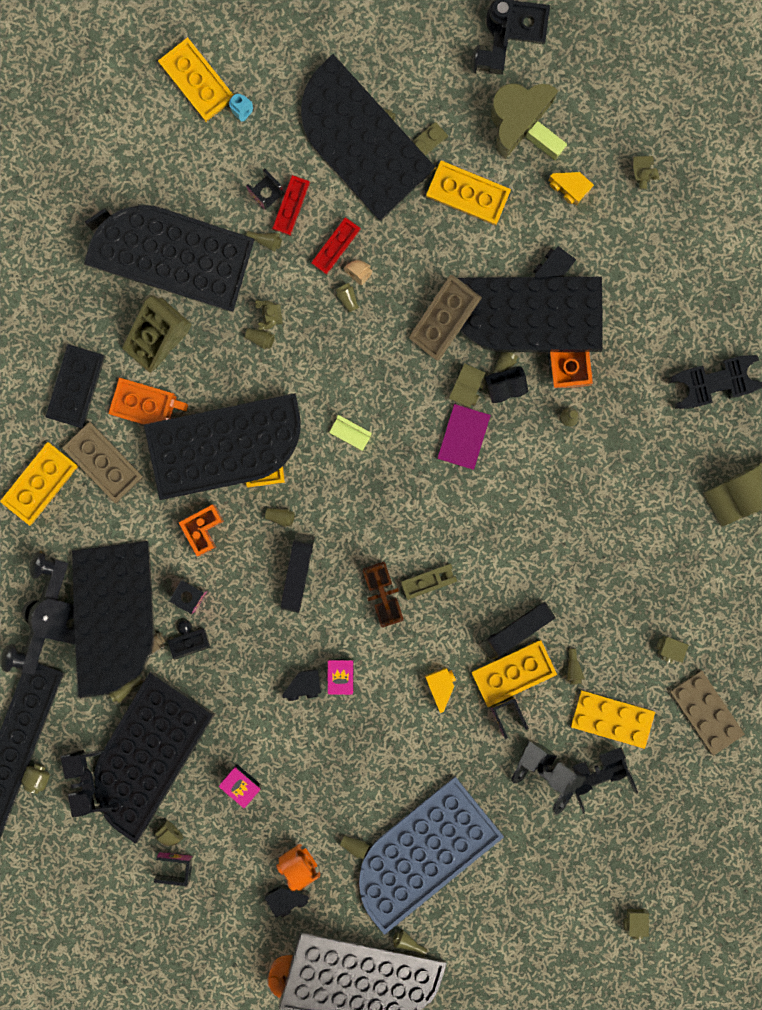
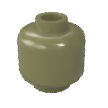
M35 763L34 766L26 768L21 781L24 790L39 794V791L46 789L50 778L49 772L45 770L46 766Z

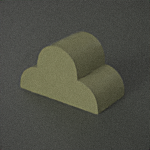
M507 84L497 91L491 108V118L494 125L499 129L496 139L497 149L505 159L526 136L528 130L532 129L553 104L558 94V90L549 84H538L527 90L519 84Z
M151 296L145 300L122 349L151 373L185 337L192 323L163 298L157 299L155 296Z
M762 461L703 493L721 527L762 510Z

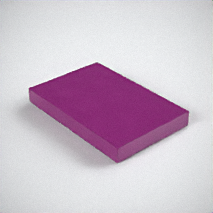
M454 404L437 459L474 470L491 415Z

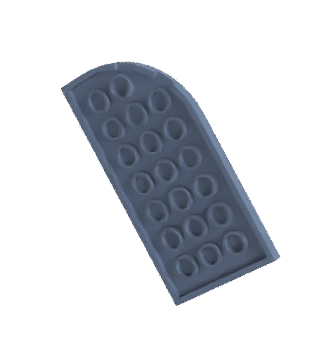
M456 776L378 838L370 847L363 860L359 879L361 899L368 915L384 935L504 838L503 834Z

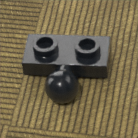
M181 619L177 623V630L182 636L168 640L172 658L176 660L211 648L206 630L203 628L190 633L192 629L191 622L187 619Z

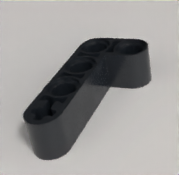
M296 533L280 609L300 613L313 552L314 536Z
M544 601L499 632L490 635L491 637L485 641L482 640L480 644L490 659L499 657L556 617L546 601Z

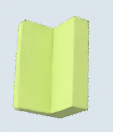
M538 121L526 134L528 140L554 160L558 158L568 145Z
M337 415L336 421L329 432L361 451L364 450L372 435L371 432L340 415Z

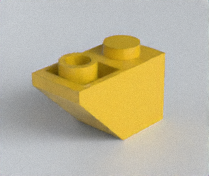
M580 172L553 173L548 180L551 182L549 185L557 192L560 190L565 195L564 199L569 204L574 203L576 206L594 186Z

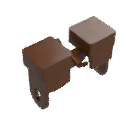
M380 562L363 568L369 591L379 589L380 594L368 597V601L382 598L383 601L374 606L381 627L402 622L404 618L397 598L387 600L386 597L387 595L399 592V589L396 588L385 592L383 588L392 584L386 563Z

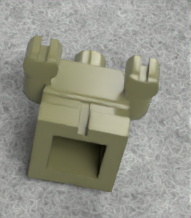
M653 156L633 157V170L641 190L647 189V182H650L651 178L652 180H659L658 170L656 168L651 169L652 165H654Z
M268 300L255 301V304H257L255 307L257 309L262 307V314L265 317L263 322L258 323L260 331L271 329L274 325L283 324L280 304L274 305L273 302Z

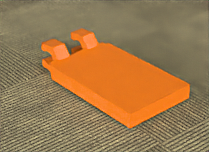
M119 377L108 414L144 425L171 419L174 408L187 412L189 404L177 401V397L173 393Z

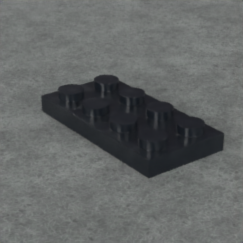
M67 345L45 416L46 418L84 428L106 357L105 355Z

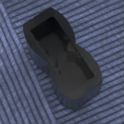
M522 366L512 367L504 372H496L485 377L488 395L492 403H501L510 397H520L529 392L526 375Z

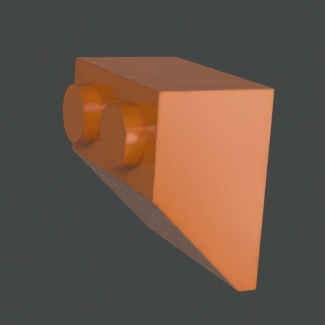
M550 352L554 388H577L593 384L589 352Z

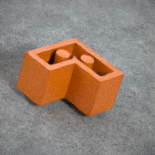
M212 504L179 522L197 557L216 548L208 530L223 523L224 520L216 505Z

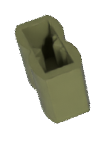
M464 363L449 400L467 408H470L471 405L475 406L479 395L476 393L479 387L483 389L486 382L485 372Z

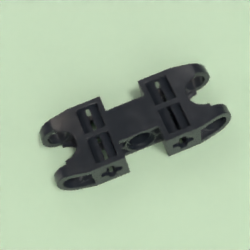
M758 355L739 356L720 362L722 371L706 375L704 366L684 370L667 378L668 384L683 382L687 384L689 395L682 402L675 403L674 408L691 409L713 403L711 394L718 391L728 390L729 398L731 399L761 389L762 382L751 380L747 375L748 367L754 362L759 361Z

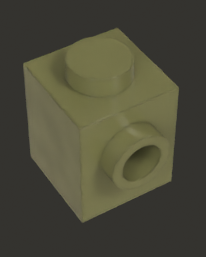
M664 636L663 639H659L656 649L659 650L657 654L662 655V660L670 663L676 660L683 663L689 645Z
M627 909V918L623 919V928L627 930V934L632 939L641 940L643 937H649V913L646 909Z

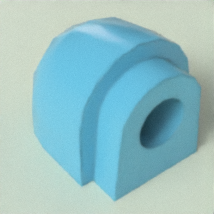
M235 94L231 97L229 105L232 113L240 121H245L253 111L252 101L241 94Z

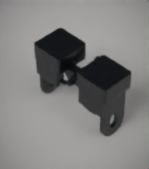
M529 741L511 780L513 783H519L524 779L529 770L535 772L537 769L538 774L549 781L548 784L554 790L561 792L553 806V813L559 815L567 806L577 787L582 786L586 776L571 765L558 762L554 769L549 767L552 766L557 755L543 745Z
M622 747L600 755L599 760L603 769L599 770L598 765L594 766L595 773L590 774L586 762L572 766L586 776L582 786L577 787L574 792L583 815H585V810L579 795L588 793L590 790H593L594 786L609 780L611 782L619 781L627 776L633 792L638 794L634 780L626 765V756Z
M107 749L88 752L78 750L61 755L64 778L71 779L80 776L81 782L72 784L71 789L81 786L82 789L68 794L72 817H81L89 813L108 811L118 807L117 804L95 806L93 799L95 786L92 772L87 767L86 757L100 755L107 752Z

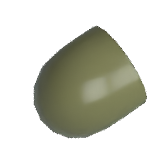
M168 820L154 833L157 836L156 840L166 846L176 845L183 839L182 833Z

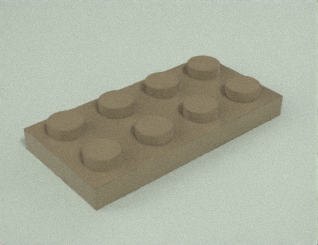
M450 275L409 336V339L432 358L439 361L482 297L457 277Z
M89 422L62 448L114 503L120 501L143 478L142 474L92 422Z
M702 670L669 691L713 756L745 735Z

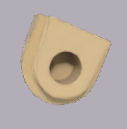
M362 260L351 261L344 267V271L360 285H363L372 274L370 265Z

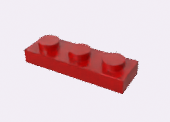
M294 175L291 176L272 228L274 231L288 236L292 235L310 181Z
M345 217L311 264L327 275L360 232L361 228Z

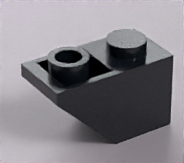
M557 246L555 250L551 248L545 256L546 262L543 265L539 263L533 271L535 273L534 277L537 279L563 277L576 259L560 246Z
M319 669L299 671L282 694L283 699L287 698L288 701L299 700V696L304 695L307 698L318 697V693L322 692Z
M282 884L267 892L264 898L275 918L280 915L281 917L287 916L292 912L291 909L296 906L298 908L305 906L310 899V893L297 889L292 891L289 886Z

